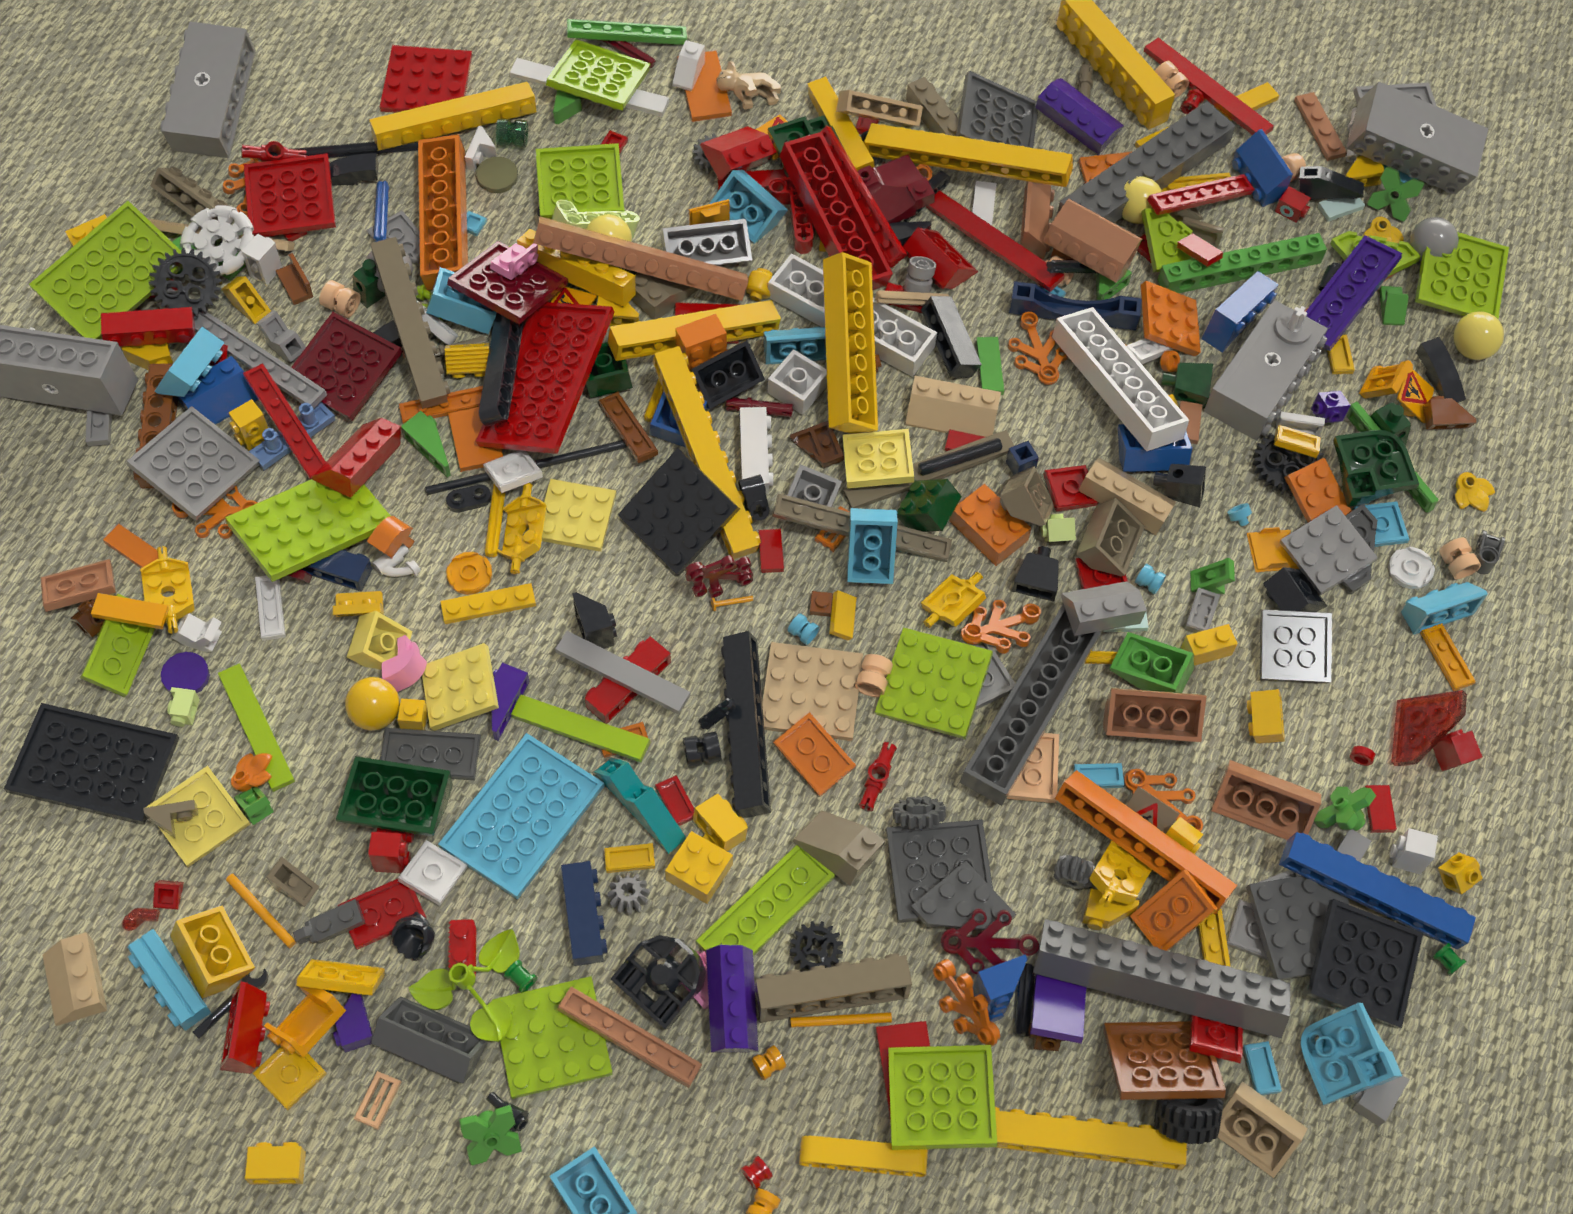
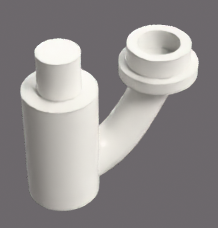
M405 545L398 549L393 558L384 554L372 562L373 567L381 576L384 574L390 577H399L413 574L416 577L421 571L414 560L406 562V567L393 568L404 560L403 556L409 552Z

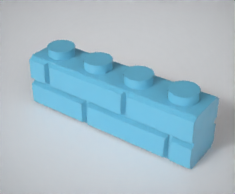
M154 929L128 945L127 948L132 953L128 956L129 960L136 969L138 967L142 968L144 974L141 975V978L148 988L155 987L158 993L154 997L162 1008L166 1005L168 1006L171 1013L167 1016L175 1027L181 1025L184 1030H188L198 1021L211 1014L207 1005Z

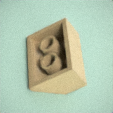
M87 932L61 939L43 954L56 1026L107 1011L95 944Z
M1242 1081L1223 1108L1218 1138L1274 1178L1300 1144L1308 1128Z

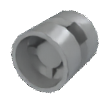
M921 256L910 258L907 269L908 274L906 275L903 287L904 290L907 292L930 293L933 282L931 278L934 276L936 263L929 258Z

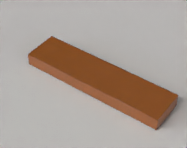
M619 392L599 399L600 407L638 464L658 455L657 448Z

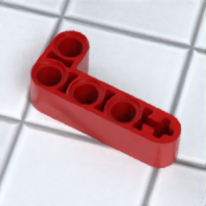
M790 177L772 179L769 182L768 192L782 205H790L794 249L800 254H808L813 248L812 221Z

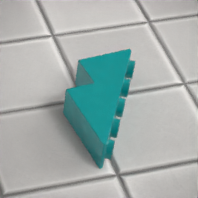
M611 757L594 771V774L604 782V785L668 854L685 841L686 836L652 787L643 785L627 761Z

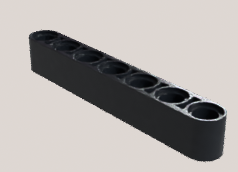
M496 313L479 407V418L486 427L505 421L509 417L524 321L517 324L499 313Z

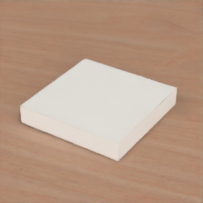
M519 450L483 464L485 472L501 493L543 477L542 471L526 451Z
M426 840L398 877V881L440 906L467 869V865Z

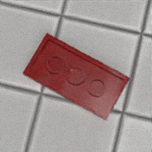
M926 1021L876 1027L890 1124L888 1048L930 1047Z

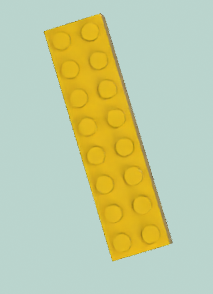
M1061 0L1057 19L1058 29L1063 31L1068 37L1069 42L1079 49L1081 56L1086 57L1091 63L1093 70L1099 72L1103 81L1114 90L1115 95L1124 101L1127 109L1137 116L1139 123L1150 130L1168 121L1175 93L1093 0Z
M841 252L823 259L829 428L849 434L878 431L872 265L871 262Z

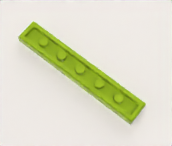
M239 663L218 672L255 755L261 753L272 755V759L265 770L272 776L268 780L272 791L275 792L294 783L295 779L241 664Z
M520 695L511 713L514 719L638 762H642L651 743L649 738L524 695Z

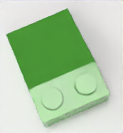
M1128 632L1110 666V671L1141 690L1182 693L1194 670V653Z

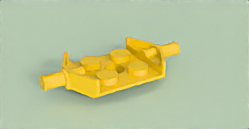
M531 483L524 484L522 495L503 507V510L508 514L502 551L496 549V551L503 557L512 560L510 569L512 574H519L521 562H525V559L538 552L541 548L547 505L540 499L531 496L533 487Z
M160 546L157 548L158 559L140 569L144 600L168 605L169 611L165 622L168 626V632L173 634L172 626L174 633H177L178 620L195 610L188 562L168 558L167 547L162 546V554ZM167 591L174 592V595L170 597H164L163 593Z
M1111 841L1089 879L1102 893V898L1099 900L1101 906L1105 900L1106 902L1103 907H1108L1113 900L1132 905L1152 869Z

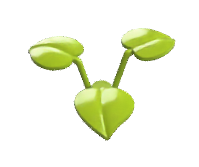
M513 929L505 930L494 936L482 947L479 953V962L485 967H474L472 964L467 967L463 963H457L451 967L450 971L443 968L434 969L425 974L418 982L409 987L410 993L424 1007L431 1010H440L452 1002V991L456 990L457 986L463 990L468 989L482 1006V1009L477 1010L471 1017L470 1028L473 1034L484 1041L499 1042L503 1040L511 1026V1011L508 1005L500 999H494L486 1005L472 987L476 980L473 972H490L493 968L497 973H505L510 965L519 960L520 950Z

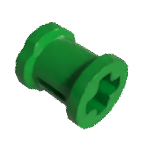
M1450 943L1446 944L1433 956L1435 960L1438 959L1448 970L1449 976L1467 962L1451 949L1452 945Z
M517 960L508 967L504 977L511 979L522 993L528 991L536 983L538 977L535 974L531 975L522 966L523 963Z

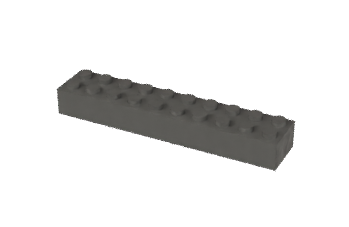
M1206 101L1059 202L1057 214L1065 202L1070 199L1114 223L1122 218L1123 209L1129 200L1124 189L1127 181L1130 184L1137 177H1147L1155 181L1161 190L1170 183L1229 144L1236 125Z
M1064 604L1062 605L963 771L959 783L1001 806L1003 805L1103 631L1074 636Z
M1044 920L1038 941L1039 949L1036 952L1033 973L1282 1039L1290 1018V983L1242 971L1230 966L1219 965L1207 960L1196 959L1180 953H1173L1157 947L1135 943L1131 940L1112 937L1108 934L1062 924L1058 921Z

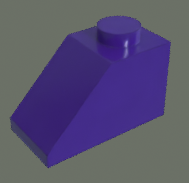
M352 993L344 1006L346 1012L335 1022L337 1031L333 1032L337 1047L342 1046L345 1053L370 1045L373 1038L363 997L361 994Z

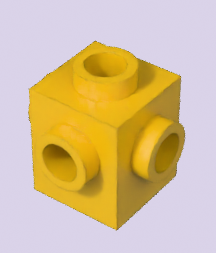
M1460 852L1438 867L1444 886L1461 895L1483 879L1478 861L1474 857Z

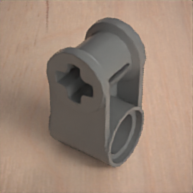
M1482 530L1475 552L1481 564L1480 569L1476 571L1477 573L1485 575L1492 571L1499 560L1505 543V537L1501 536L1498 538Z

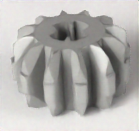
M627 872L624 879L617 875V883L611 882L609 884L611 890L607 894L608 898L612 899L610 905L611 907L618 906V913L620 914L627 909L628 915H631L632 908L640 912L642 910L641 905L648 904L646 897L650 895V890L646 888V880L639 881L640 875L638 873L633 878H630V873ZM628 890L633 891V895L631 896V894L629 893V896H625L624 892L626 891L628 893Z

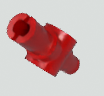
M271 141L267 145L261 144V146L244 144L241 146V158L260 159L262 162L306 156V150L287 149V147H284L277 141ZM270 152H275L278 156H272Z
M889 742L882 743L878 758L873 761V764L868 769L867 780L864 785L866 789L859 803V807L865 810L867 803V811L871 812L874 810L878 795L882 793L888 783L889 773L892 768L890 764L897 750V747L892 743L889 750ZM881 774L884 778L875 779L872 775Z

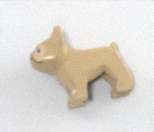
M732 61L728 62L727 69L722 70L716 79L720 90L734 92L743 102L742 107L744 110L752 109L753 102L751 98L758 94L767 99L768 105H775L779 100L777 93H781V86L766 73L740 74L736 71Z

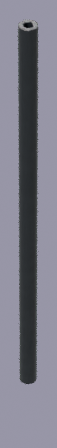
M623 440L535 460L534 462L539 468H544L628 447ZM485 472L426 486L425 489L427 495L490 481L491 478Z

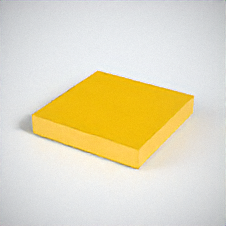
M282 1047L253 1072V1075L287 1111L327 1074L308 1053L304 1057L295 1052L290 1055Z

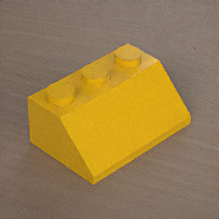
M223 905L175 922L170 937L202 999L227 990L255 969Z

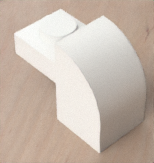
M189 613L181 618L177 626L178 632L174 633L171 638L185 646L203 652H212L222 633L218 629L222 622L214 617L204 622Z

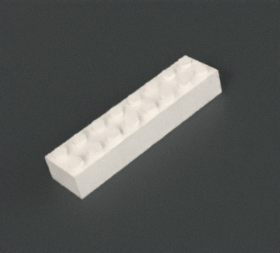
M791 253L768 282L769 298L813 323L825 327L823 270ZM873 298L875 355L879 354L882 361L913 377L935 348L937 332L886 304L877 303L875 298Z
M1093 307L1056 319L1052 338L1146 451L1184 438L1189 419Z

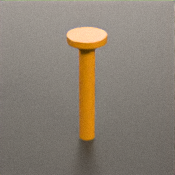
M753 596L715 601L713 597L711 598L712 609L716 611V607L751 602L753 601Z

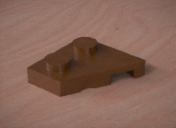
M829 421L790 434L791 441L824 468L845 460L833 429L829 428Z

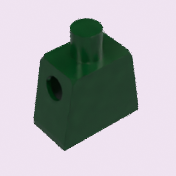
M372 259L364 260L362 267L352 275L353 290L360 293V302L366 308H369L386 296L384 292L378 289L379 277L375 276L376 264Z
M1180 362L1177 365L1175 374L1162 373L1160 385L1173 387L1172 394L1177 401L1202 404V408L1205 409L1210 396L1213 364Z
M1391 402L1377 409L1370 416L1381 430H1386L1401 438L1406 446L1411 423L1403 414V407Z

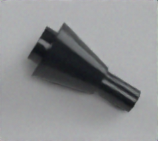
M494 1092L488 1095L487 1101L496 1109L508 1105L511 1106L515 1124L509 1131H521L528 1123V1111L503 1101Z

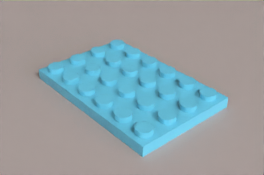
M526 733L438 844L439 848L459 859L469 868L518 900L604 788V782Z

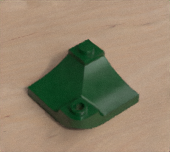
M824 115L807 120L806 116L769 127L768 135L780 156L785 142L819 133L829 124ZM829 126V127H831V129L833 130L834 134L836 135V137L838 138L839 142L841 143V141H840V139H839V137H838V135H837L835 129L833 128V126ZM782 163L783 171H784L786 177H789V175H788V173H787V171H786V169H785V167H784V165H783V163Z
M1372 430L1334 437L1333 443L1338 456L1342 477L1341 488L1348 507L1369 504L1370 501L1400 491L1415 489L1419 486V481L1407 448L1401 438L1386 430Z

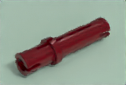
M732 397L726 403V406H728L726 407L727 411H740V408L766 407L767 415L792 418L793 414L792 403L753 400L752 397H747V399Z

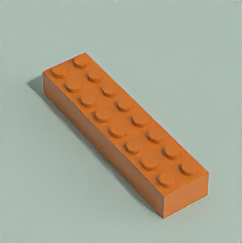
M459 134L418 140L420 276L426 290H433L440 267L457 272L468 263L465 149Z

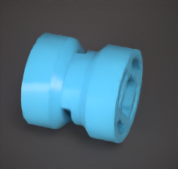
M1145 564L1138 574L1135 583L1139 586H1148V591L1155 595L1163 584L1166 575L1162 572L1155 573L1152 566Z
M800 613L790 623L788 632L793 636L800 637V641L808 645L816 637L820 627L814 622L810 623L807 617Z

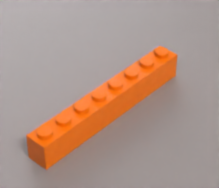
M1077 770L1064 781L1054 798L1170 882L1180 872L1187 869L1218 908L1213 913L1214 915L1223 907L1237 887L1234 882Z

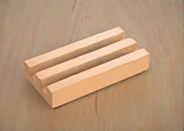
M377 1071L354 1120L379 1130L401 1081ZM380 1080H385L367 1118L363 1117ZM392 1083L393 1085L377 1115V1118L375 1121H373L372 1119L381 1103V1100L389 1084Z

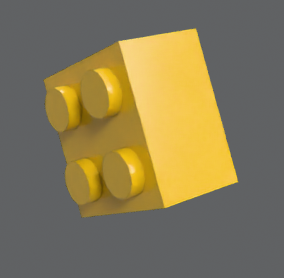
M691 831L666 868L665 879L708 904L732 867L733 854Z

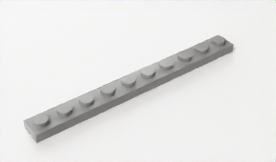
M171 288L167 290V293L170 295L177 293ZM162 302L155 303L161 309ZM200 310L198 311L199 317L194 315L196 333L201 327H204L225 342V345H228L227 354L250 369L263 363L278 388L302 404L309 403L314 409L327 396L323 388L208 312L205 314Z

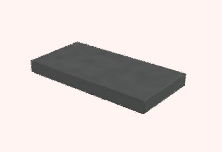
M385 728L380 760L451 771L452 779L475 781L481 734Z

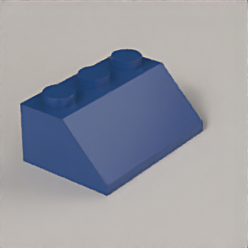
M1262 129L1254 133L1236 149L1232 160L1234 170L1238 171L1240 175L1244 174L1254 188L1252 192L1253 198L1262 207L1279 201L1287 190L1293 175Z
M232 356L214 365L205 377L200 375L198 380L201 383L194 392L189 390L184 397L177 396L179 403L185 410L192 406L215 425L230 417V411L251 399L255 402L258 398L244 378L243 369Z
M1118 424L1119 460L1123 472L1168 471L1171 464L1190 465L1192 446L1187 432H1185L1182 440L1146 451L1124 424Z
M1026 955L978 972L973 985L974 997L979 994L986 997L990 1021L995 1022L1004 1017L1003 1014L1006 1013L1026 964Z

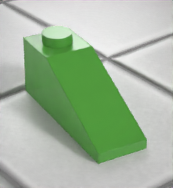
M420 411L401 426L403 438L448 478L451 476L436 427L437 422L432 416H426Z

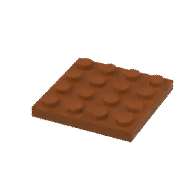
M1191 1021L1104 1023V1035L1120 1100L1225 1098L1226 1089L1216 1057L1189 1051Z

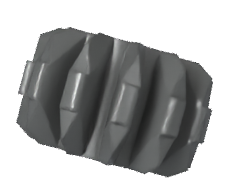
M1063 855L1060 856L1057 864H1055L1053 877L1058 883L1064 884V886L1071 887L1072 889L1087 890L1093 884L1089 878L1096 867L1092 862L1086 861L1085 858Z

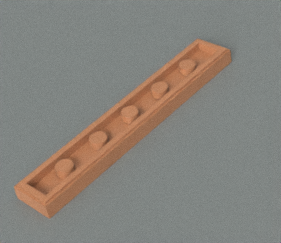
M570 987L557 1008L561 1013L687 1088L690 1087L702 1066L700 1062L573 987Z

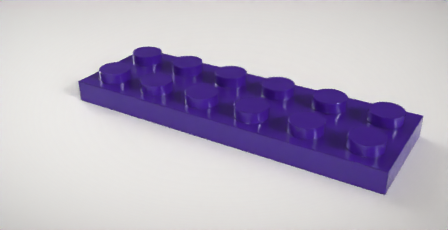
M1366 235L1362 238L1306 311L1308 318L1328 328L1324 336L1328 339L1323 348L1331 351L1402 258L1401 252Z

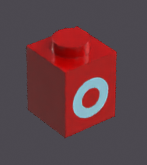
M1289 186L1279 199L1275 212L1297 223L1301 217L1305 218L1310 210L1308 204L1311 197Z

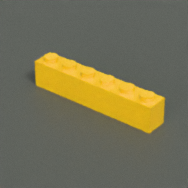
M531 229L526 231L517 239V244L527 249L534 243L536 231ZM538 245L537 262L567 277L569 283L623 307L636 295L634 274L610 264Z

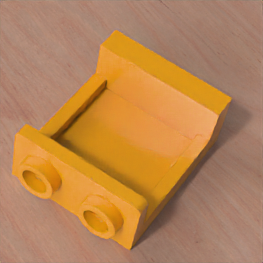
M299 987L306 997L277 1028L266 1022L263 1027L269 1032L267 1038L276 1046L280 1045L290 1055L295 1052L304 1057L346 1012L338 1000L323 989Z

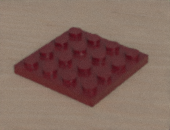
M497 241L448 278L447 285L511 321L520 324L565 288L568 284V278L537 261L512 280L490 269L491 261L510 248L504 243Z
M332 311L291 368L326 391L327 396L321 403L353 421L403 351L399 346Z

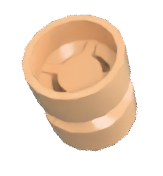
M1166 61L1155 69V72L1175 93V98L1183 94L1187 89L1189 80L1181 72H1178V69L1172 62Z
M330 280L322 288L319 303L349 318L358 309L361 296L360 293L348 287L345 288L344 285L334 280Z
M1464 537L1448 542L1439 550L1444 562L1450 564L1448 569L1455 580L1468 577L1481 567L1476 555L1470 553L1472 548Z
M865 655L861 666L862 671L858 675L855 688H859L860 693L871 697L884 695L888 683L886 677L887 674H891L893 663L881 655Z

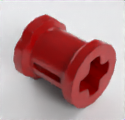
M1197 89L1189 90L1186 101L1181 104V111L1184 114H1189L1204 101L1203 93Z

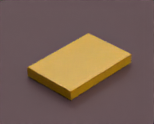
M311 959L297 977L296 986L373 995L384 979L385 969Z

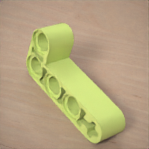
M558 200L552 220L586 229L589 223L597 216L611 214L620 217L627 223L632 238H634L640 218L631 211L578 212L570 201Z

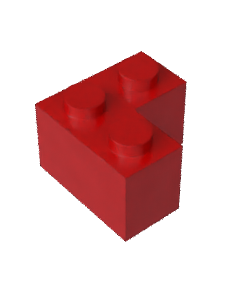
M377 828V832H371L368 856L374 871L401 874L405 866L411 861V852L408 851V845L413 843L414 833Z

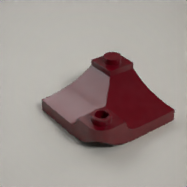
M908 154L878 167H871L869 165L857 171L888 223H897L914 216L917 209L935 202V193L927 178L921 175Z

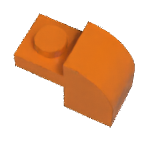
M389 516L375 528L367 542L390 558H393L402 544L408 548L414 544L415 541L409 537L413 528L395 516Z

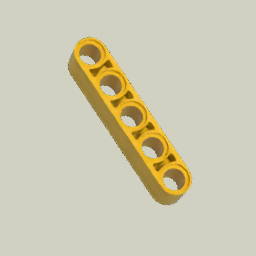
M802 1136L799 1164L806 1167L812 1164L811 1167L835 1169L837 1167V1170L861 1172V1169H863V1172L887 1174L889 1172L890 1175L913 1177V1174H915V1177H925L927 1175L928 1149L892 1150V1143Z

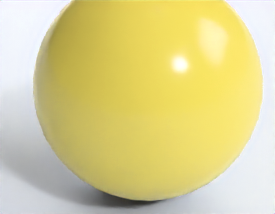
M1137 177L1130 184L1128 181L1125 184L1124 189L1129 200L1123 209L1122 217L1134 224H1144L1141 211L1152 208L1147 198L1151 194L1162 192V190L1152 179Z
M604 214L597 216L586 228L587 230L632 242L629 226L623 219L615 215Z
M1479 311L1467 314L1455 327L1454 343L1457 350L1469 359H1487L1493 356L1502 346L1504 340L1503 326L1490 313Z

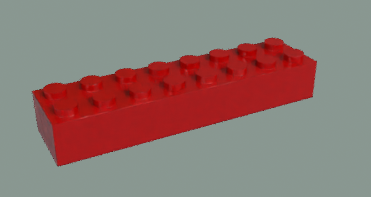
M819 132L785 142L779 157L829 257L843 252L871 262L872 290L887 286L893 273L823 133Z

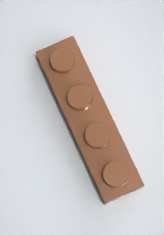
M1311 92L1296 96L1294 101L1326 161L1345 157L1347 151L1315 93Z

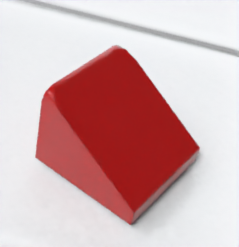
M167 880L155 882L153 908L178 910L184 882Z

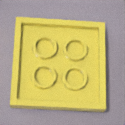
M909 429L843 435L847 488L914 483Z
M550 479L544 500L547 506L542 541L602 552L616 498V490Z
M485 643L427 663L422 678L429 724L432 730L435 731L499 708L489 647Z
M208 766L147 806L152 807L195 800L198 807L197 816H192V819L188 821L174 819L176 838L158 827L187 867H190L250 825L248 819Z

